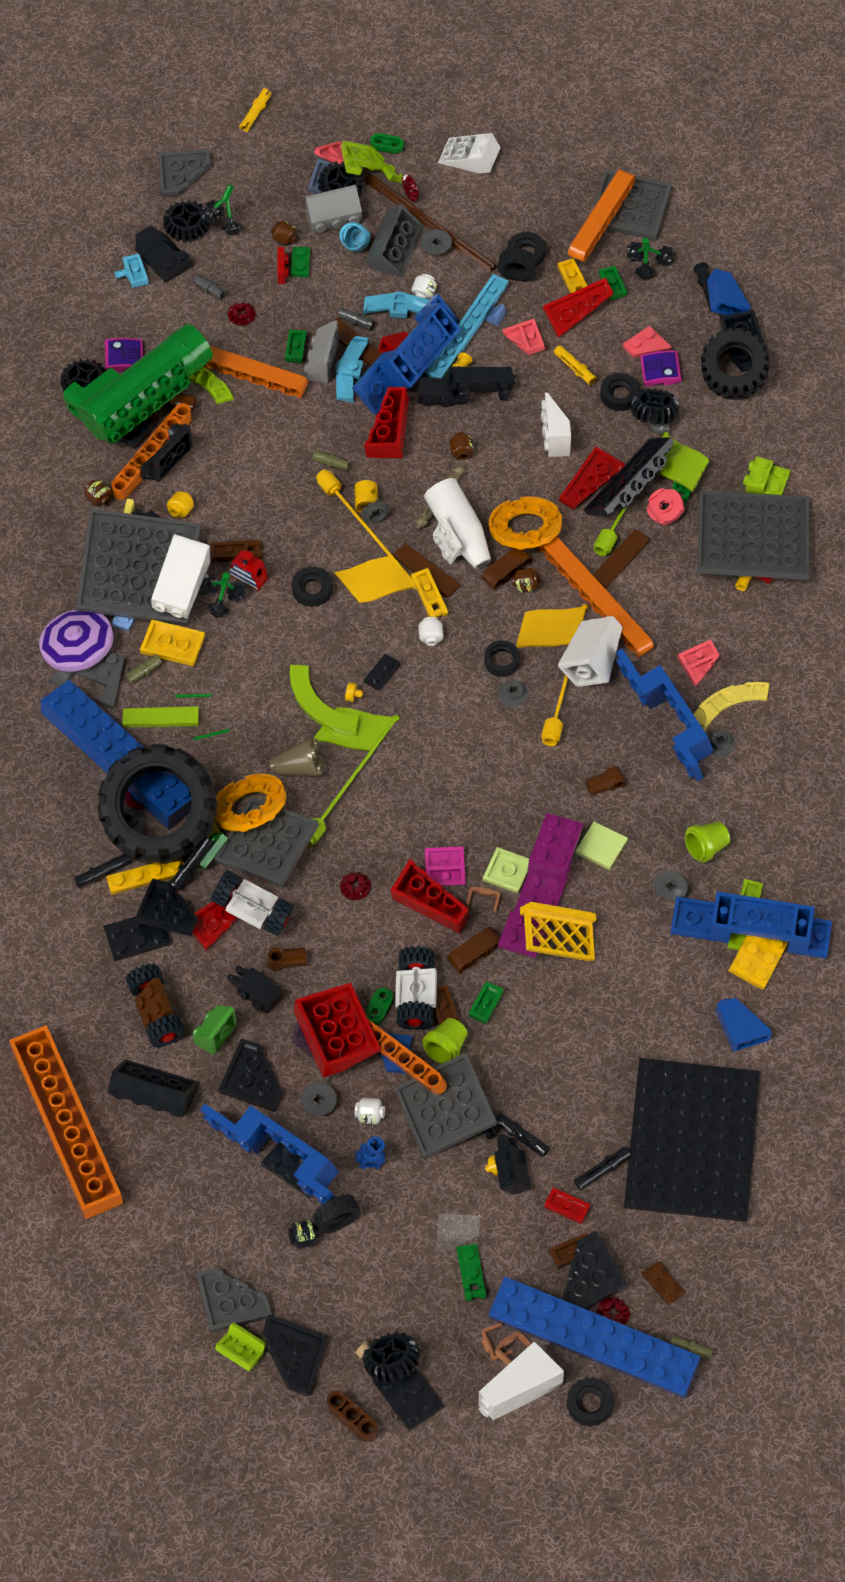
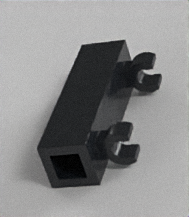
M452 366L446 376L450 392H459L460 400H467V395H470V392H498L499 400L506 401V395H510V390L516 382L512 367Z

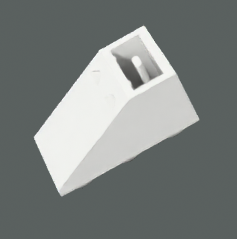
M492 133L452 137L448 139L438 163L478 174L489 173L501 147Z
M545 393V400H542L541 411L543 436L545 437L544 451H548V457L570 456V421L551 396Z

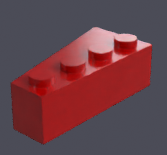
M388 387L381 403L379 414L377 413L374 426L370 429L369 438L364 444L366 457H403L409 404L406 387Z
M409 859L390 890L392 899L460 934L469 919L468 908L452 894L445 891L437 881L435 882L423 869H420L415 865V862Z

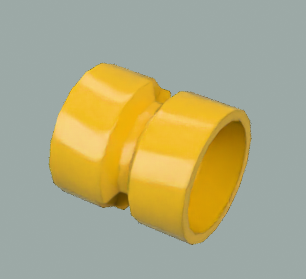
M362 480L355 484V510L361 514L364 506H368L370 502L374 503L375 500H378V485L374 481Z

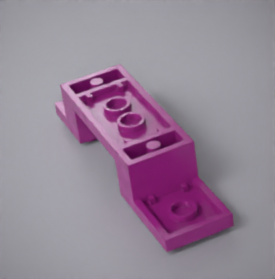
M546 813L529 859L526 880L515 910H510L498 943L499 948L532 958L537 957V952L526 951L524 916L520 915V907L529 902L558 906L571 871V860L583 829V823ZM531 918V924L537 929L539 923L534 918ZM548 921L546 925L550 928L552 922ZM541 928L538 932L545 940L547 933ZM535 936L532 937L533 946H539L541 943Z

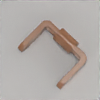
M472 886L470 888L466 907H469L472 892L480 895L497 897L493 910L494 913L497 912L500 892L485 887Z
M502 1323L487 1327L481 1333L485 1351L490 1354L491 1359L494 1361L500 1358L497 1355L495 1356L494 1348L486 1333L503 1327ZM514 1350L504 1352V1354L509 1356L515 1354Z
M519 1331L506 1336L495 1349V1354L507 1366L512 1361L501 1351L502 1349L509 1346L516 1338L527 1347L532 1344Z

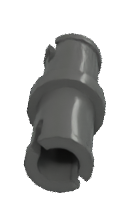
M200 274L194 277L193 283L204 289V292L207 294L211 293L219 300L225 298L227 291L216 285L213 280H208Z
M342 307L338 318L351 322L353 326L358 325L371 331L375 320L366 318L359 312L354 313Z

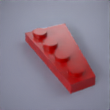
M603 278L544 305L542 309L559 338L613 295V291L606 278Z
M214 902L194 913L198 920L193 935L205 951L239 919L225 911L226 907L224 908Z

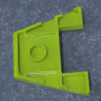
M343 140L341 150L347 173L360 175L363 170L361 167H366L370 170H382L389 181L402 182L403 175H398L394 172L396 168L393 165L386 164L384 162L385 158L372 146Z

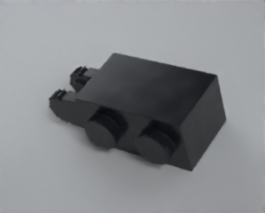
M420 377L418 404L424 406L440 405L441 407L467 404L468 397L467 400H460L459 392H450L447 379Z
M238 965L235 970L242 977L240 980L231 973L227 976L228 981L237 988V994L243 1000L248 999L251 1001L252 1006L258 1012L263 1011L267 1014L282 999V990L253 967L247 971Z
M501 1134L497 1139L498 1151L494 1152L500 1190L515 1195L531 1189L525 1151L517 1147L515 1138H509L507 1135Z

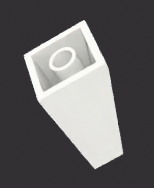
M174 534L151 599L152 608L159 612L171 613L177 618H188L210 565L209 545Z
M614 616L581 621L558 664V667L575 686L581 687L609 682L622 631L621 624Z
M533 1342L479 1391L480 1407L478 1409L486 1418L490 1416L492 1420H495L560 1388L563 1385L564 1371Z

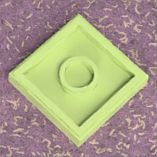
M593 822L577 847L575 854L610 870L627 843L628 838Z
M497 847L482 881L519 894L528 874L529 858Z

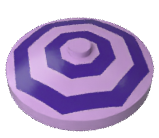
M75 609L57 616L44 628L40 637L39 647L44 660L51 667L66 672L80 671L95 665L107 655L113 644L114 634L110 622L103 614L77 611Z

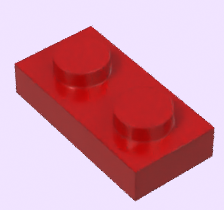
M277 247L278 284H285V278H288V268H285V265H288V254H285L284 247Z
M553 1187L544 1204V1208L582 1224L590 1204Z

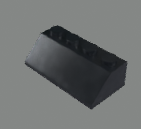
M124 1059L112 1071L108 1094L113 1095L117 1099L131 1100L136 1105L150 1106L156 1111L163 1110L169 1112L175 1117H183L190 1108L200 1082Z

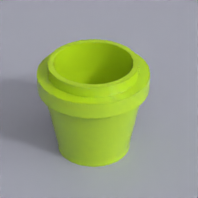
M719 821L704 825H692L687 828L685 834V844L690 855L702 863L711 860L713 855L730 843L729 832L725 825Z
M447 1018L437 1028L429 1031L423 1037L422 1044L425 1052L431 1059L443 1064L460 1055L459 1051L468 1033L462 1023L455 1019Z

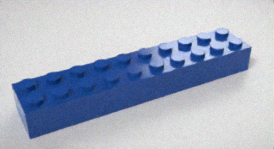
M67 680L40 700L41 713L107 774L109 772L108 768L117 759L120 760L126 756L128 751L139 746L144 748L70 680ZM162 771L148 773L137 779L128 790L130 795L138 802H141L142 806L168 830L190 813V789L172 773Z
M505 1276L489 1312V1318L684 1399L701 1360L699 1355Z

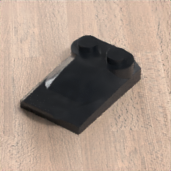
M150 225L135 235V251L140 254V257L164 283L193 267V262L189 259L188 253L181 251L163 232Z
M754 310L720 316L719 321L723 333L727 332L728 328H732V331H737V328H743V332L747 330L752 331L753 336L758 335L761 338V342H764ZM738 351L730 352L733 363L741 372H747L751 369L752 360L748 355Z
M177 423L169 428V436L160 449L140 466L142 479L160 482L193 447L190 426L185 423L182 425Z

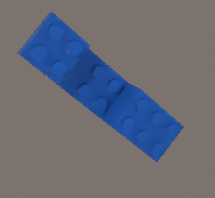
M435 294L414 317L419 324L396 350L383 352L352 387L371 413L377 414L380 411L381 403L388 387L410 388L461 330L457 325L459 320L439 294Z
M618 650L616 652L618 656L616 662L620 667L622 675L627 677L632 690L636 691L643 706L647 705L649 709H652L667 700L670 707L675 709L678 719L686 726L685 731L672 738L675 744L672 746L676 753L675 755L679 762L685 766V770L690 778L694 777L696 781L704 779L697 762L714 752L710 740L662 666L659 665L643 676H640L624 650Z
M717 891L715 902L676 896L670 934L723 943L729 942L730 932L788 941L787 953L827 959L832 921L813 918L814 906Z
M204 1104L200 1111L205 1115L203 1119L209 1123L208 1125L216 1131L220 1130L230 1141H236L248 1153L252 1151L257 1154L269 1138L277 1144L281 1142L286 1150L293 1155H299L303 1161L294 1174L298 1180L296 1184L302 1188L301 1190L309 1196L313 1195L320 1204H324L335 1197L327 1189L339 1172L331 1161L250 1105L235 1125L208 1105Z

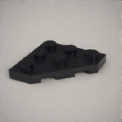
M157 879L151 880L135 916L136 923L192 936L198 917L190 912L187 903L181 895H177L174 886L169 882Z
M241 1038L218 1091L220 1094L275 1112L282 1097V1090L263 1054L261 1046Z
M596 1230L578 1240L566 1289L562 1297L566 1302L588 1309L627 1286L625 1279Z
M268 1315L261 1337L287 1389L308 1396L327 1336Z

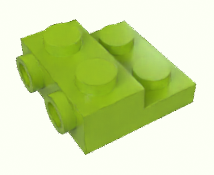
M756 456L755 461L751 460L748 471H751L750 475L746 474L743 485H746L745 492L782 495L790 470L774 466V461Z

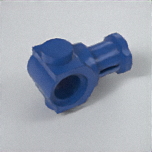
M374 1136L367 1143L361 1144L359 1150L355 1152V1162L359 1163V1168L375 1167V1169H379L381 1164H384L385 1152H382L385 1148L384 1141L380 1137Z

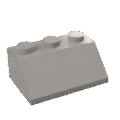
M356 185L306 196L307 220L312 233H323L333 228L340 229L349 222H362V210Z
M334 320L318 328L316 336L313 335L311 342L313 348L312 350L309 349L308 352L309 363H306L304 367V374H307L308 381L328 383L339 342L338 321Z

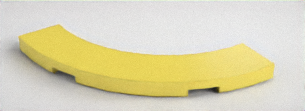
M747 682L743 685H732L721 689L701 703L693 715L706 732L711 721L724 709L744 701H767L769 683Z

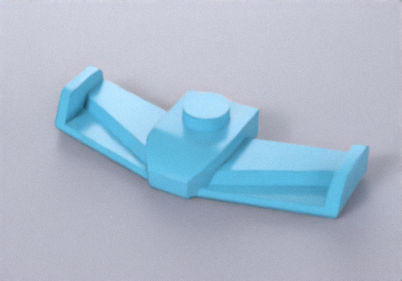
M405 292L366 296L364 299L363 315L390 310L389 314L392 318H407L408 311L418 314L430 299Z
M355 336L342 358L337 361L335 367L337 400L354 403L353 379H360L364 363L359 359L367 345H369V338Z

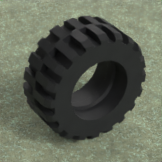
M728 328L727 332H718L716 338L712 336L709 339V344H705L703 348L704 353L701 355L702 376L707 383V387L713 389L716 395L719 396L721 393L725 399H728L729 396L733 397V400H739L738 397L743 396L745 399L749 397V393L754 395L758 392V387H763L769 375V353L765 343L761 342V338L758 335L753 336V332L749 330L743 332V328H737V331H732V328ZM734 351L745 353L752 360L751 369L744 375L736 377L724 374L718 367L719 360L725 354Z

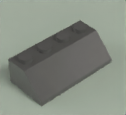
M401 204L388 209L365 262L375 271L402 278L424 225Z

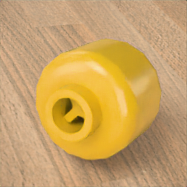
M182 491L174 493L167 502L169 513L177 518L186 517L194 506L191 495Z

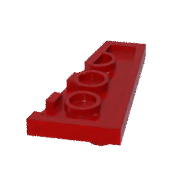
M595 446L558 501L573 510L576 509L611 480L625 463Z

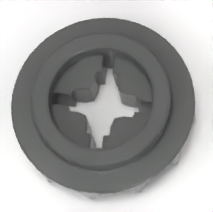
M375 500L374 503L370 502L368 506H364V510L361 511V517L365 523H377L388 515L389 506L384 500Z

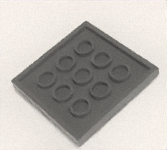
M605 170L594 207L617 172ZM636 177L632 189L606 230L656 240L672 184Z
M251 797L242 813L247 815L253 809H260L259 806L264 805L265 802ZM282 808L273 820L258 827L249 829L246 832L230 831L227 836L228 839L217 852L214 860L221 865L283 887L318 828V821Z
M467 1053L434 1068L447 1083V1088L442 1094H433L414 1079L394 1087L424 1159L498 1124ZM439 1080L434 1081L432 1085H436Z

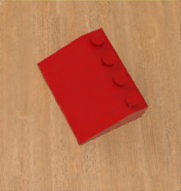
M351 983L295 999L293 1012L322 1078L340 1073L381 1051Z

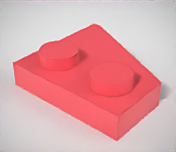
M340 141L319 146L315 149L314 153L332 163L337 161L340 165L344 161L341 150L342 143Z
M535 319L502 329L503 334L528 355L545 350Z
M650 326L624 342L622 346L634 358L647 353L672 350V346Z
M710 639L678 654L677 658L693 685L697 686L717 661L719 653Z

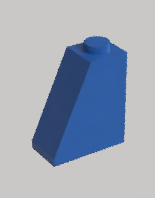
M714 269L707 279L711 312L731 315L749 311L751 309L732 274Z
M726 998L717 1003L716 1013L733 1052L771 1040V1029L738 999Z

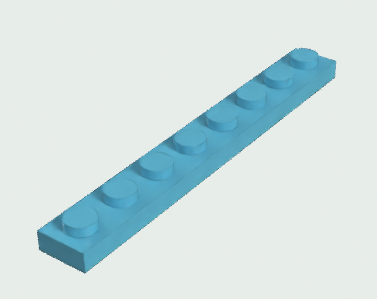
M494 274L491 276L459 322L458 326L461 330L431 363L425 372V377L445 378L452 365L456 362L459 353L463 352L507 288L508 280Z

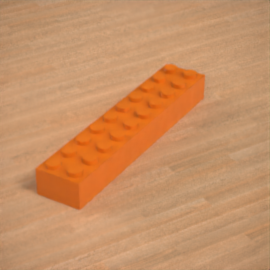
M47 1025L9 1040L14 1057L85 1220L122 1205L123 1200L120 1190Z

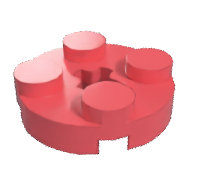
M662 488L655 491L649 497L647 512L656 523L668 525L676 521L684 512L683 499L673 489L666 490ZM664 503L669 504L666 510H661Z

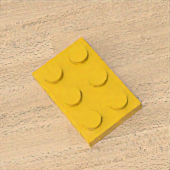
M151 620L140 648V654L148 656L156 654L160 659L194 667L205 638V632Z
M746 935L728 971L763 990L788 941Z

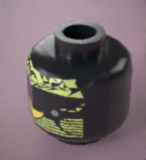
M311 1220L294 1222L291 1228L288 1229L290 1244H294L297 1249L314 1246L316 1238L320 1237L318 1226H314Z

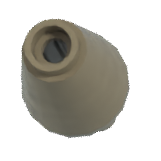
M317 738L307 739L274 756V759H270L272 773L290 776L322 775L324 758L318 753L319 743Z

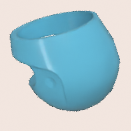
M349 222L340 230V240L348 250L360 252L369 246L371 241L370 231L357 222Z

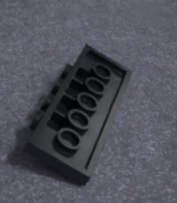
M671 437L649 438L583 509L584 512L588 515L596 516L610 515L615 511V508H626L632 502L633 497L643 490L644 485L654 478L655 473L665 466L667 458L664 455L670 451V447L675 443Z

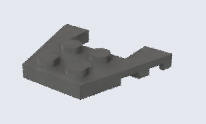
M109 651L101 661L87 669L73 672L58 670L49 678V682L61 686L67 680H70L73 674L79 675L105 686L106 688L98 702L114 709L125 657Z

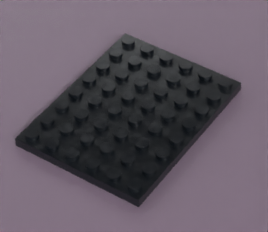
M639 1058L624 1208L747 1222L760 1071Z

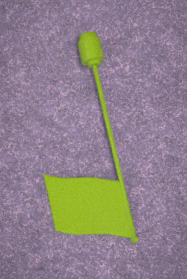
M668 432L662 434L663 437H670ZM673 439L675 443L670 447V451L664 455L667 458L666 464L658 473L693 492L709 463V459L702 453ZM626 508L621 509L611 529H602L593 544V550L597 555L606 556L610 553L617 541L614 529Z
M336 707L335 710L338 712L358 716L356 735L339 733L325 725L315 735L313 739L317 738L320 742H328L349 749L369 752L321 818H310L318 821L319 826L307 846L311 847L313 844H316L326 831L323 820L397 720L399 721L398 715H393L392 717L373 715L352 708Z

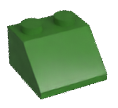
M216 1006L213 1011H209L205 1016L203 1024L197 1026L193 1032L194 1044L215 1055L237 1026L235 1009L228 1006Z

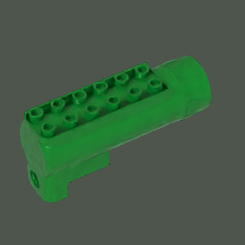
M185 324L167 336L164 341L121 374L109 368L85 388L74 382L65 389L63 398L68 411L83 422L96 438L112 444L191 384L189 377L213 359V353L204 336L194 326Z

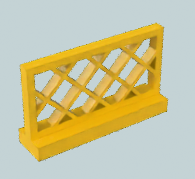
M529 902L520 907V915L524 916L526 951L585 961L595 960L592 923L596 921V913L536 902ZM531 918H534L539 923L537 929L531 924ZM548 921H551L556 927L553 932L546 925ZM564 924H567L572 930L569 935L562 927ZM580 927L586 928V937L578 930ZM541 928L548 935L545 940L538 932ZM557 931L565 938L562 942L554 935ZM574 933L581 941L578 945L571 938ZM533 936L541 943L539 946H533ZM550 939L556 944L557 947L555 949L548 945L547 942ZM566 942L573 948L571 952H568L563 946ZM582 945L587 948L588 955L581 951L580 947Z

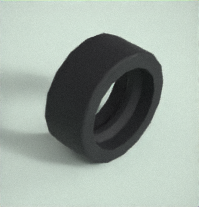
M499 640L488 645L485 650L484 664L490 674L506 677L512 675L518 669L520 653L513 643ZM505 651L512 655L513 661L508 665L500 666L491 661V656L496 652Z

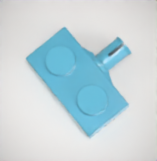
M140 254L123 257L124 270L114 271L116 279L126 276L132 288L149 284Z

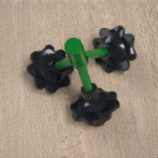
M232 184L227 185L219 201L215 202L212 199L205 204L206 208L201 206L200 209L202 211L199 214L207 223L210 221L216 222L215 219L224 215L222 203L225 201L228 217L227 223L221 227V230L226 231L227 235L238 233V230L242 227V224L234 222V218L231 215L229 198L234 189Z
M643 238L642 243L631 242V246H627V257H631L632 262H641L642 258H644L642 266L635 270V273L643 280L650 279L656 273V270L649 266L648 252L651 251L657 254L656 260H658V265L667 266L673 260L674 252L672 247L663 246L662 249L656 250L650 247L648 238Z
M227 572L223 573L221 581L216 580L214 575L205 574L200 586L202 594L212 596L213 592H217V585H221L220 595L216 603L208 604L207 607L210 614L216 618H222L223 615H227L229 609L223 605V595L226 587H229L226 592L229 595L228 599L235 602L244 599L245 593L248 591L244 582L236 580L234 583H229L230 575Z

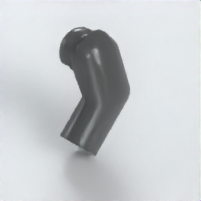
M649 424L653 433L664 434L670 431L669 424Z

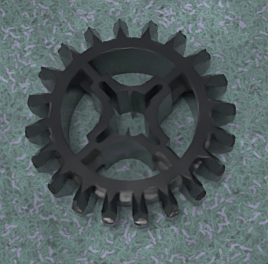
M336 161L333 165L329 163L319 173L317 180L319 185L317 188L321 191L320 193L356 185L358 196H361L363 178H359L360 175L347 173L344 161L340 165ZM335 174V178L328 182L327 178Z
M182 200L181 203L175 202V206L170 205L169 209H166L163 225L167 234H170L171 239L175 237L179 241L182 238L183 242L189 239L191 242L192 238L198 240L199 236L203 237L204 232H207L210 222L207 223L199 216L202 211L200 209L202 203L198 204L196 201L191 203L190 200L184 202Z
M80 358L79 362L73 360V364H67V368H63V373L60 377L63 392L74 382L85 388L106 372L105 367H102L101 363H97L95 359L91 362L88 358L86 361Z
M647 388V390H641L636 392V395H633L630 408L632 416L636 417L637 420H641L642 423L663 425V423L669 424V422L677 418L679 402L677 397H674L672 393L669 394L668 391Z
M396 1331L392 1335L389 1332L386 1336L380 1334V1338L373 1339V1344H367L369 1349L364 1350V1368L369 1376L377 1380L378 1383L381 1381L385 1384L389 1381L395 1383L398 1379L402 1381L404 1376L410 1377V1372H414L415 1366L419 1365L420 1353L418 1346L411 1336H407L405 1333L399 1334Z

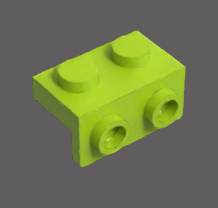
M232 1322L228 1333L216 1344L215 1350L247 1371H250L263 1357L266 1345L260 1338Z

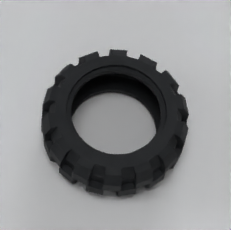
M152 744V746L144 748L139 746L128 751L126 756L120 760L117 759L108 768L109 772L106 778L101 781L98 791V815L104 832L111 842L124 854L148 864L150 862L160 864L175 862L176 859L183 856L187 857L193 853L205 836H209L213 828L214 817L217 816L215 787L202 764L194 759L191 754L180 748L168 747L165 744ZM161 771L172 773L186 782L190 789L191 809L186 821L175 832L163 837H147L135 832L128 825L124 815V800L127 791L143 775Z

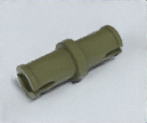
M318 450L314 452L312 459L327 465L329 468L334 467L347 472L350 466L349 460L347 461L336 457L335 454L329 455Z
M155 654L145 662L138 663L136 668L125 674V678L130 684H133V682L144 675H149V672L161 665L162 662Z
M674 1334L670 1344L699 1355L700 1358L707 1361L710 1360L713 1348L695 1343L696 1340L692 1339L689 1341Z

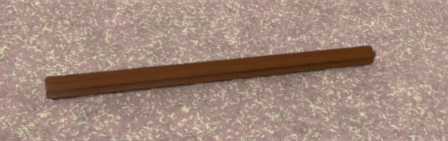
M369 174L366 177L365 182L394 204L403 205L424 226L430 230L440 229L446 231L451 236V245L487 272H492L495 269L493 262L375 176Z

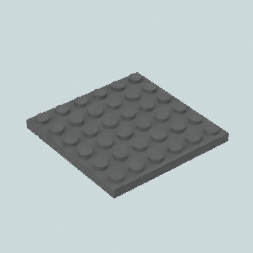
M700 490L697 573L809 580V497Z
M90 508L76 610L149 621L156 620L187 626L188 618H177L171 613L155 610L152 608L151 599L174 534L198 542L200 524Z

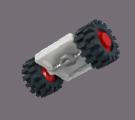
M227 869L217 883L210 901L224 908L226 907L225 911L259 929L266 918L269 917L264 929L278 936L286 925L294 905L282 898L278 900L277 896L245 879L236 890L241 876Z
M420 946L405 947L399 952L400 971H396L395 1007L397 1009V1024L402 1029L425 1030V1028L429 1029L433 1025V1008L436 1007L437 971L434 968V951L424 946L422 948Z

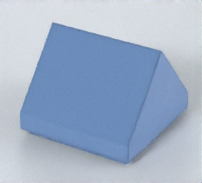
M500 304L493 307L485 321L499 326L506 315L505 306Z

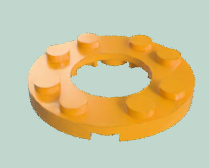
M527 496L520 497V500L512 502L510 500L498 505L489 517V530L492 537L501 545L517 548L518 550L550 543L562 528V514H560L558 507L551 501L539 497ZM520 514H534L539 516L544 522L538 530H530L526 534H523V532L516 533L508 527L509 521Z
M252 774L244 776L245 779L239 780L236 783L234 781L229 783L216 795L217 816L214 817V821L225 830L246 832L249 829L273 820L286 801V790L281 780L270 774ZM260 792L266 795V802L264 805L259 806L260 809H253L247 815L244 813L238 815L232 811L234 803L246 794Z

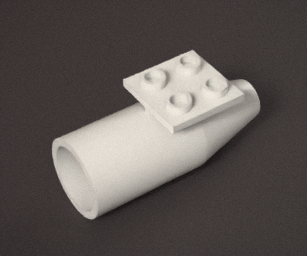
M449 478L438 482L427 490L424 498L438 521V525L433 533V540L440 547L443 558L449 564H453L456 557L462 555L476 570L487 566L491 562V557L482 524L457 480Z

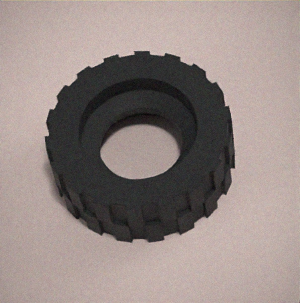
M517 233L508 241L507 248L531 245L535 249L533 255H535L538 261L537 266L544 261L546 245L542 237L536 233ZM513 263L514 266L524 267L521 264Z
M511 247L502 251L497 268L498 272L501 273L500 275L506 279L527 282L534 277L538 261L531 252L518 247ZM511 263H518L523 265L524 267H517L512 265Z
M619 372L608 375L603 380V383H601V401L610 410L613 409L614 411L621 412L630 410L633 395H636V392H640V385H638V381L633 376L627 373ZM616 386H623L628 389L629 394L625 398H616L612 396L611 391Z
M316 566L304 567L296 572V575L293 577V596L303 606L318 607L321 604H325L333 593L332 578L323 568ZM309 580H316L321 584V590L315 594H308L303 589L304 584Z
M343 1194L322 1204L313 1214V1218L320 1232L329 1234L350 1225L359 1217L361 1211L353 1195Z
M585 1377L582 1380H577L571 1386V1389L568 1391L567 1410H569V1415L574 1418L575 1422H579L583 1426L592 1427L593 1425L598 1426L600 1423H604L610 1417L613 1411L614 1398L608 1384L595 1377ZM585 1393H595L600 1398L601 1405L596 1411L587 1412L581 1408L580 1398Z

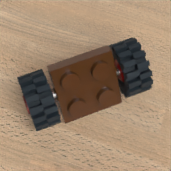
M148 963L146 966L143 964L140 968L136 967L134 971L131 970L130 974L126 975L125 980L131 994L137 996L134 1001L151 1046L160 1048L161 1046L165 1047L173 1042H178V1039H182V1036L185 1035V1031L180 1018L176 1015H170L172 1008L162 986L164 979L159 966Z

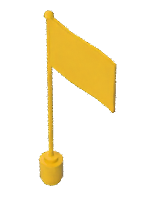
M327 469L321 470L316 476L318 485L328 496L337 495L388 555L369 560L350 569L336 571L334 574L359 603L374 601L398 591L412 588L416 590L411 576L339 493L342 486L340 481L331 471Z
M583 604L581 607L570 609H539L525 612L516 647L569 645L581 621L584 620L586 609H589L588 605ZM566 675L555 715L545 720L542 730V743L547 746H555L561 737L563 723L558 719V714L568 681Z

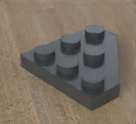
M209 149L158 153L161 196H179L210 168Z
M218 1268L196 1273L211 1333L229 1329L232 1322L240 1326L264 1320L268 1315H272L267 1295L262 1292L253 1290L249 1285L236 1278H231Z

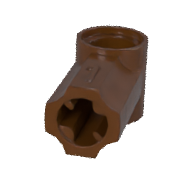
M179 393L164 404L161 409L168 408L172 411L178 404L185 403L189 405L193 412L197 397Z
M612 766L606 769L603 774L588 778L585 781L591 796L610 789L615 791L616 788H624L627 785L619 766Z
M279 947L270 949L267 961L268 968L272 971H280L287 967L306 966L305 947L285 950ZM274 958H279L280 960H279V961H274V960H272V959H274Z

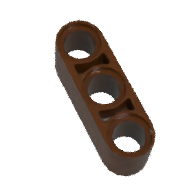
M513 548L485 569L481 579L493 590H497L496 588L508 582L518 569H524L526 565H530L533 557L525 550Z
M487 927L454 949L447 956V960L459 974H462L463 970L466 968L470 969L478 963V960L492 954L493 950L498 947L501 937L492 927Z
M335 1390L328 1394L327 1408L334 1417L362 1441L372 1442L376 1439L378 1433L377 1424L367 1413L341 1391ZM334 1400L342 1402L339 1406H333L331 1403ZM349 1414H356L358 1416L354 1420L347 1418ZM366 1427L373 1429L369 1434L364 1433L362 1430Z

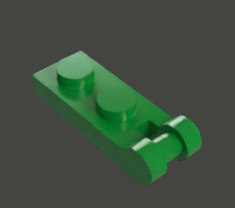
M477 1243L457 1246L456 1251L465 1301H472L473 1298L479 1297L480 1299H486ZM470 1286H478V1289L470 1290Z

